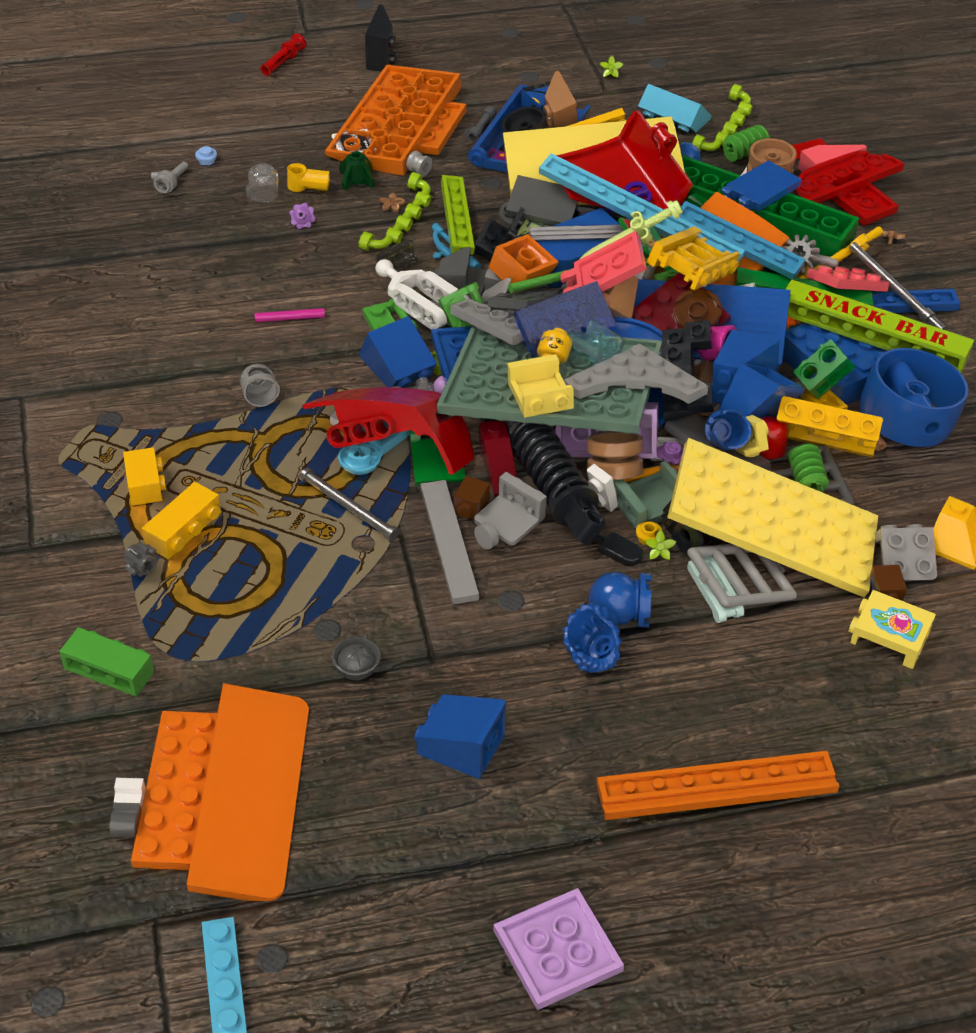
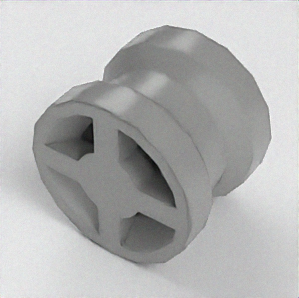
M413 151L407 159L406 168L411 172L416 171V173L425 177L430 172L433 161L432 158L423 156L418 151Z

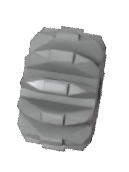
M795 235V242L787 239L789 247L782 246V248L794 254L797 251L800 253L799 250H803L805 254L802 257L806 260L801 273H806V266L814 269L811 261L819 262V258L815 255L820 253L819 248L815 247L816 241L811 240L808 242L809 237L807 235L803 237L802 241H800L799 235Z

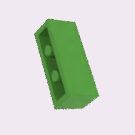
M79 627L59 651L64 669L135 697L138 696L154 674L152 657L146 651L129 647L118 640H111L100 636L95 631H87Z

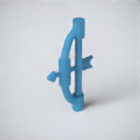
M434 223L432 225V230L434 231L433 240L439 253L435 252L433 258L436 259L441 258L442 255L446 257L453 254L451 253V248H448L439 240V237H443L450 244L446 230L438 223ZM470 256V267L480 269L481 264L473 256Z

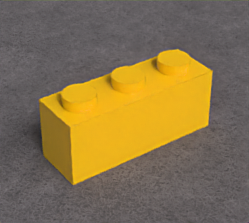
M197 482L192 483L142 527L144 544H149L156 550V553L169 560L174 554L180 552L194 536L199 535L204 527L221 513L219 494Z

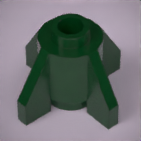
M359 151L351 152L340 164L339 173L344 175L342 179L343 190H347L352 184L360 185L364 183V185L370 188L375 187V179L371 173L372 163L365 154Z

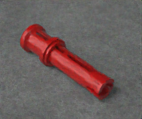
M298 33L292 35L290 41L284 42L281 45V50L260 66L261 72L265 76H269L287 59H293L299 50L306 48L305 38Z

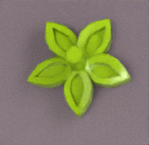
M612 55L608 63L601 62L600 66L606 69L603 73V78L608 77L610 74L612 77L618 78V70L622 68L623 63H615Z
M662 530L657 533L656 540H644L647 546L653 548L649 553V559H654L660 554L662 558L670 560L668 549L673 547L676 541L671 539L665 540Z

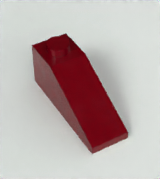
M504 421L479 423V447L494 497L499 496L500 476L507 472L517 478L510 438Z

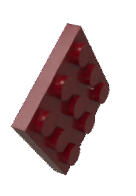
M678 272L634 307L632 319L646 322L661 331L680 329L674 319V306L676 299L683 292L691 289L692 281H685V275ZM722 306V316L717 326H724L731 320V316Z

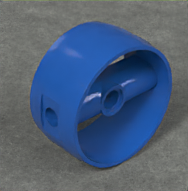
M896 348L881 354L872 366L862 390L860 410L861 413L883 418L880 434L888 439L915 447L934 446L945 441L954 430L966 404L968 385L958 369L941 357L918 349Z

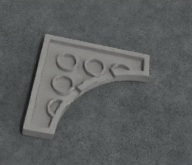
M471 299L450 305L452 315L474 325L478 329L490 333L494 337L506 341L510 345H518L524 340L538 337L547 330H553L565 324H572L576 320L585 317V308L571 301L543 307V311L492 310V307Z
M641 344L634 345L563 380L566 385H572L574 396L578 399L608 391V386L625 385L626 389L645 390L646 386L662 388V393L679 398L688 404L708 393V385Z

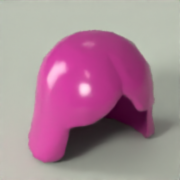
M734 325L711 326L712 349L697 350L699 356L704 360L713 362L731 330H737Z

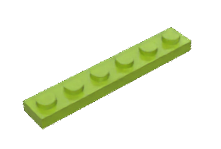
M442 175L441 188L451 253H455L465 247H471L470 255H473L475 246L463 177Z

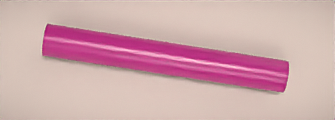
M324 308L254 313L255 322L325 317Z

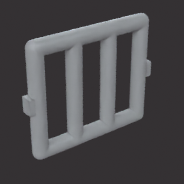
M733 544L691 547L688 549L687 554L700 573L699 579L703 585L707 584L720 605L724 608L789 601L797 597L796 591L783 574L785 570L780 563L776 564L775 561L758 555L782 590L772 591L746 554L751 553L750 551ZM725 555H735L760 593L750 594ZM712 556L738 595L728 596L702 557Z

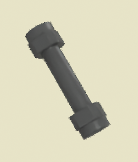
M486 107L482 111L481 119L477 125L469 129L467 139L470 142L476 143L487 123H491L495 118L497 112L494 107Z

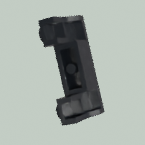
M710 320L685 322V328L662 330L661 355L659 356L694 377V355L692 350L712 349ZM712 382L704 383L708 385L707 395L689 404L679 398L663 393V415L665 421L678 420L692 414L714 412Z

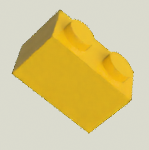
M154 447L123 452L131 505L163 501L161 491L166 490L164 475L158 474L163 472L161 457L155 456Z

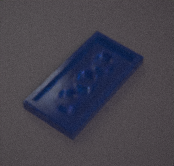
M597 281L513 313L532 358L538 357L537 348L543 333L547 330L561 328L567 332L572 342H576L616 325Z

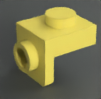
M750 415L746 418L752 428L751 437L746 445L735 450L745 457H755L760 452L769 449L767 424L764 420Z

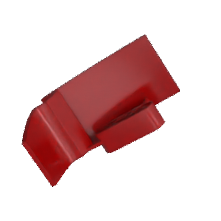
M393 387L361 388L335 392L302 404L303 409L334 405L339 423L330 427L326 436L329 444L335 448L380 440L394 433L412 430L417 436L428 435L434 440L446 464L449 475L456 473L475 459L469 431L463 416L437 414V403L442 394L439 392ZM383 420L387 422L389 429L384 425ZM362 425L365 427L366 433L363 431Z

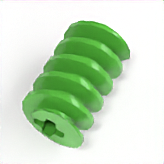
M755 125L736 132L724 139V155L731 162H735L737 159L740 160L743 157L749 156L753 143L761 139L770 138V136L761 125Z
M804 444L790 450L788 458L795 481L823 493L829 484V480L824 469L825 466L819 447L814 444Z

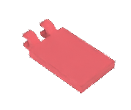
M634 231L574 262L575 268L560 274L561 282L567 283V288L563 290V295L565 299L569 298V301L578 305L581 298L585 301L646 270L647 267L639 234Z

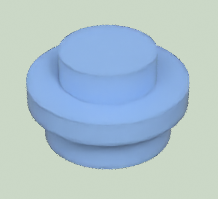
M204 146L197 150L195 155L201 165H211L215 162L217 152L211 147Z

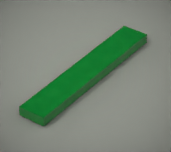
M737 267L735 272V286L755 283V286L760 288L786 289L792 280L779 274ZM794 278L795 281L873 306L872 291L838 289L818 281Z

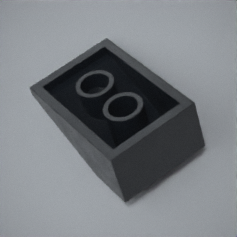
M379 4L365 34L366 70L382 72L386 65H395L396 53H393L396 36L393 35V26L383 4Z

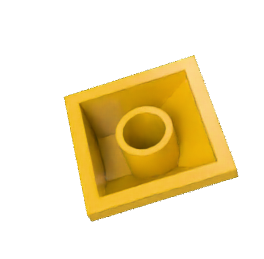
M949 496L933 528L935 554L975 570L976 508L971 504Z

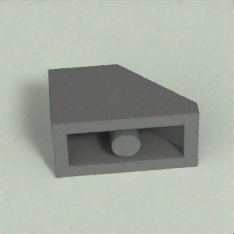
M465 247L442 258L439 268H435L434 273L457 289L467 286L471 247Z

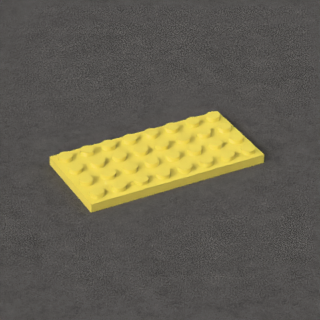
M688 438L684 445L667 518L865 598L870 590V574L876 539L874 533L877 530L878 515Z

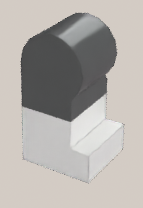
M116 778L113 811L110 818L111 837H136L146 791L144 779Z

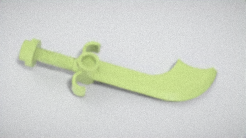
M671 200L667 202L668 208L646 220L639 211L631 213L630 215L633 219L630 222V228L593 247L580 259L634 231L639 234L644 245L648 244L652 239L649 228L672 215L675 219L679 218L680 214L683 213L677 200L674 202Z

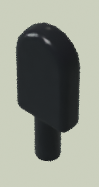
M611 532L608 536L599 533L594 539L595 542L600 544V553L623 565L635 566L641 563L643 559V550L639 545L615 532Z

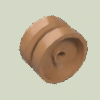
M775 138L758 140L751 145L746 173L769 160L793 174L797 155L796 150L791 144Z
M602 432L588 436L587 452L593 456L587 461V469L595 464L609 474L613 480L629 479L642 475L643 459L638 454L643 451V436L636 433L626 434L623 432Z

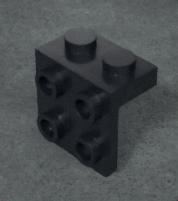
M520 208L508 229L488 218L474 244V251L491 261L496 246L515 239L519 228L525 220V217L522 216L525 209Z

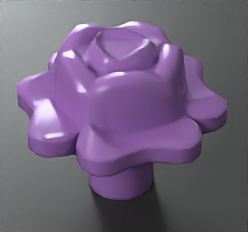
M307 203L295 204L293 206L294 210L289 212L291 224L296 225L298 229L310 228L311 222L316 220L313 215L314 208H308Z
M664 442L662 446L657 447V458L667 461L668 464L678 465L682 458L683 448L677 442Z

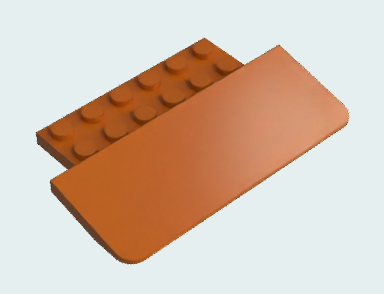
M223 683L218 713L162 711L131 858L132 868L189 870L186 884L189 892L249 901H273L278 899L285 889L309 715L307 703L296 696Z

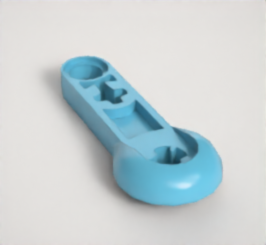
M384 422V425L389 429L387 422ZM410 430L394 433L384 439L343 447L338 454L340 466L346 472L355 475H364L374 471L379 465L381 457L410 436Z

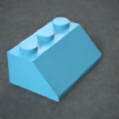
M650 84L647 85L638 104L644 116L648 118H654V116L658 118L672 117L674 124L678 125L677 128L686 133L689 130L696 133L712 117L701 104Z

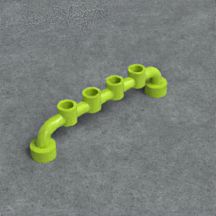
M738 84L732 86L729 99L736 102L738 99L743 101L740 102L736 112L732 113L729 122L725 123L723 130L718 132L715 141L707 143L705 142V137L698 134L695 136L692 144L697 146L699 151H715L721 146L723 147L724 139L736 133L738 126L742 127L746 116H750L753 105H751L750 96L742 91L743 86Z
M411 173L407 187L414 191L421 188L422 191L417 192L412 204L409 203L404 214L398 216L393 228L390 227L387 230L385 238L375 240L374 234L364 231L359 240V248L369 251L371 248H386L392 242L396 244L401 242L403 237L401 230L409 232L413 223L411 218L418 220L422 213V207L420 206L428 208L432 197L429 195L431 192L430 185L422 180L421 174Z

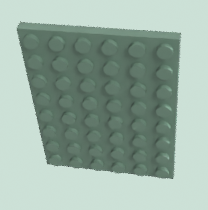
M472 325L437 403V414H447L449 416L457 415L477 419L487 418L498 421H517L526 424L537 423L548 426L557 425L576 429L587 428L598 431L639 434L651 387L646 386L644 390L626 389L625 385L608 386V391L595 393L582 399L574 396L573 409L524 418L508 385L507 363L538 358L537 348L543 333L536 338L524 340L518 345H510L506 341ZM567 332V335L572 339L573 345L567 361L559 364V373L562 379L565 380L638 344L661 355L662 341Z

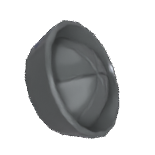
M351 637L339 642L333 649L331 657L334 666L343 677L349 680H362L371 676L380 662L381 653L379 647L373 641L363 637Z

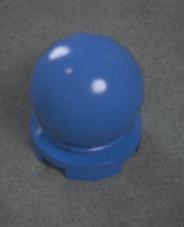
M620 572L606 573L597 578L590 587L588 602L589 604L594 603L600 607L608 608L616 615L618 625H624L634 619V621H637V627L649 628L648 619L644 618H650L652 590H649V584L646 583V581L651 582V573H640L639 579L636 580L628 574Z

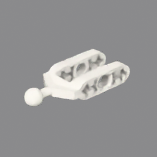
M386 259L380 260L376 264L375 269L379 276L392 279L388 286V295L393 298V301L399 308L430 329H440L446 325L447 317L444 311L412 288L417 286L425 295L439 303L438 299L458 290L456 287L431 271L425 272L421 269L397 272L394 270L393 264ZM464 295L465 300L469 299L467 295Z

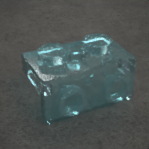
M590 320L586 333L568 331L567 334L572 339L573 349L587 354L589 360L594 363H600L621 353L625 344L624 338L595 320Z

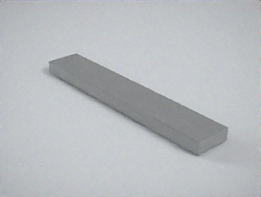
M446 480L422 483L421 493L452 605L478 601L479 592Z

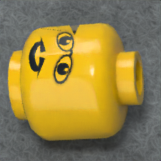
M561 328L547 330L543 333L537 348L538 356L543 357L556 354L559 364H563L569 357L573 345L572 339Z

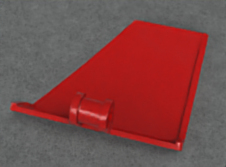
M634 111L619 136L587 148L556 155L622 189H625L627 184L634 181L645 183L647 190L652 193L650 203L662 209L668 208L667 202L671 200L673 202L677 200L681 206L693 185L671 155L677 144V138L669 133L665 122H659L651 127L640 111ZM561 185L570 199L606 208ZM635 187L630 189L629 191L632 192L640 188Z

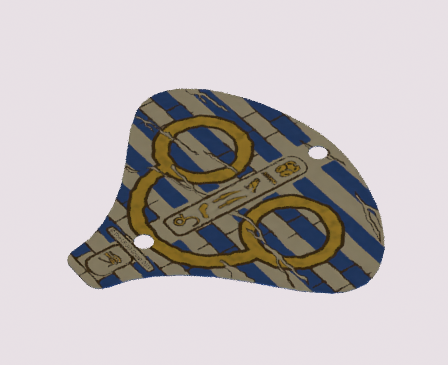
M339 387L306 393L215 421L182 427L122 429L105 425H90L81 429L63 449L58 458L60 465L82 478L101 497L112 513L122 535L125 550L139 542L144 544L142 527L192 483L197 482L219 494L221 513L215 520L204 527L199 535L194 536L180 552L174 554L169 560L155 552L154 556L157 558V565L150 574L143 575L142 577L137 574H131L138 612L148 637L157 648L177 659L188 661L225 659L262 648L295 632L336 604L360 583L385 554L391 542L385 538L383 533L310 483H304L299 479L302 470L309 467L323 481L388 525L398 528L408 496L411 474V456L407 438L385 453L374 471L364 475L351 474L340 466L338 460L339 451L343 447L335 448L331 446L326 436L328 429L334 426L330 423V416L335 411L334 405L303 409L302 404L335 392L359 388ZM154 447L155 456L161 457L163 472L158 474L164 475L166 490L161 491L163 501L132 506L123 452ZM358 536H369L375 541V546L372 550L362 553L353 549L352 541Z

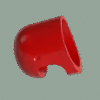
M776 416L760 417L768 427L767 441L769 448L760 452V455L766 459L783 457L787 451V423L777 421Z

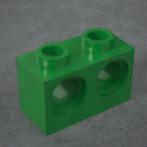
M830 339L828 342L820 345L812 356L802 361L793 372L817 399H820L856 366Z

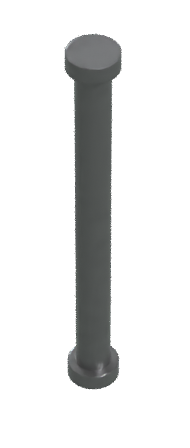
M309 467L302 470L299 476L302 482L310 483L383 533L388 541L393 542L396 540L400 533L399 528L390 526L316 476Z

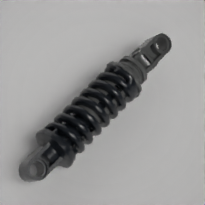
M505 420L511 447L516 452L517 457L527 470L528 475L532 478L535 486L547 496L546 504L549 506L554 520L560 525L569 526L576 540L585 545H591L606 524L605 519L596 509L599 498L596 491L589 487L587 480L577 468V464L572 460L571 455L566 451V447L562 444L560 438L555 434L553 427L546 424H526Z

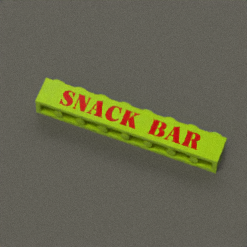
M791 280L786 289L791 290L788 317L887 351L896 348H912L926 351L946 360L958 369L960 373H962L970 357L974 339L795 280Z

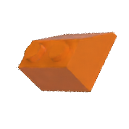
M527 234L496 246L488 268L501 280L511 278V283L548 275L555 269L559 261Z

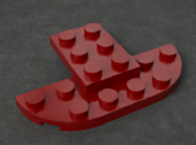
M869 151L844 154L802 172L799 175V178L802 179L801 186L795 189V195L816 203L832 199L850 215L859 217V222L865 226L897 213L899 205L871 183L903 171L904 163L897 158L883 153L881 156L869 154Z

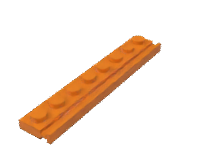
M828 751L597 777L596 783L605 820L838 793L840 786L836 782V774Z

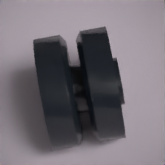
M527 106L518 108L510 112L502 121L503 133L549 128L545 112L538 107Z

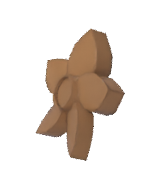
M394 193L389 195V199L379 198L380 202L384 203L382 212L391 208L393 212L399 213V207L405 204V200L400 197L396 198Z
M883 231L880 237L888 238V244H892L893 238L903 239L906 234L896 233V231Z

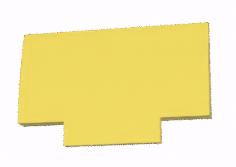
M672 117L646 119L651 127L659 122H665L669 133L677 138ZM626 121L504 132L503 139L510 196L518 175L559 184L539 174V167L551 153L560 155L619 136ZM677 138V144L673 149L671 155L674 157V159L677 161L679 166L684 171L680 146ZM579 202V203H578V206H580V205H589V204H586V203H583V202Z

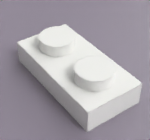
M593 464L587 469L588 484L598 495L599 501L597 506L600 508L605 507L612 512L618 507L613 478Z

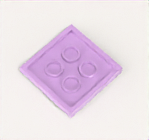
M578 888L494 924L493 931L537 1010L623 972V962Z

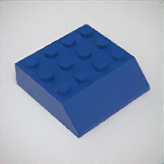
M805 322L786 330L783 360L794 370L798 368L802 361L812 356L820 345L828 342L830 339L856 366L830 389L846 405L861 399L862 390L872 366L878 357L887 351Z

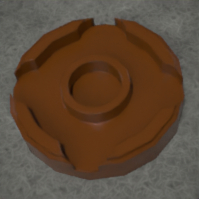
M689 289L676 299L674 319L678 327L685 328V322L710 320L711 326L719 324L722 316L721 302L717 295L710 290L697 289L694 291Z

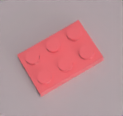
M819 265L818 269L809 268L807 278L838 289L887 292L889 282L881 280L880 275L871 273L866 275L865 270L852 268V271H849L847 268L836 267L835 270H832L833 268Z

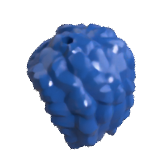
M581 604V609L578 608L574 614L569 615L567 619L568 626L563 628L564 646H566V651L571 654L579 670L589 673L601 672L602 670L607 671L609 668L615 667L620 658L619 646L622 643V639L619 635L620 629L617 626V617L608 608L600 607L598 604Z

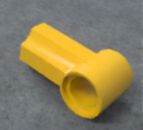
M293 163L287 167V188L289 190L301 192L307 188L328 191L329 171L306 169L305 165L300 163Z

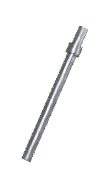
M856 242L849 246V249L875 274L880 275L883 281L889 282V287L919 314V318L925 324L946 330V326L935 317L936 314L930 308H925Z

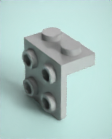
M505 472L499 477V496L475 515L474 522L477 525L484 522L492 524L498 532L499 539L509 545H515L545 518L547 496L522 482L519 478Z
M921 524L908 525L906 528H897L896 525H884L874 533L876 538L875 544H881L882 565H899L904 581L934 580L937 577L933 527H923Z

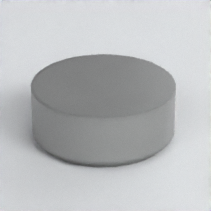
M484 522L475 527V538L482 548L489 550L498 545L499 535L492 524Z

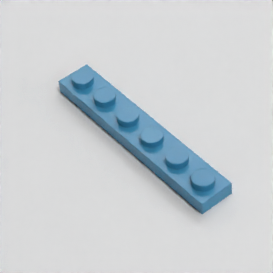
M687 201L681 206L683 213L680 214V218L745 250V257L794 280L805 264L806 259Z

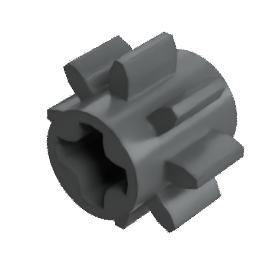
M141 542L131 545L124 553L123 561L127 563L125 569L132 575L137 574L140 577L150 574L157 565V558L154 556L156 550L149 544L144 545Z

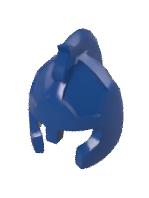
M723 409L716 411L708 417L704 424V433L708 442L724 451L743 447L751 437L752 428L750 422L739 410Z

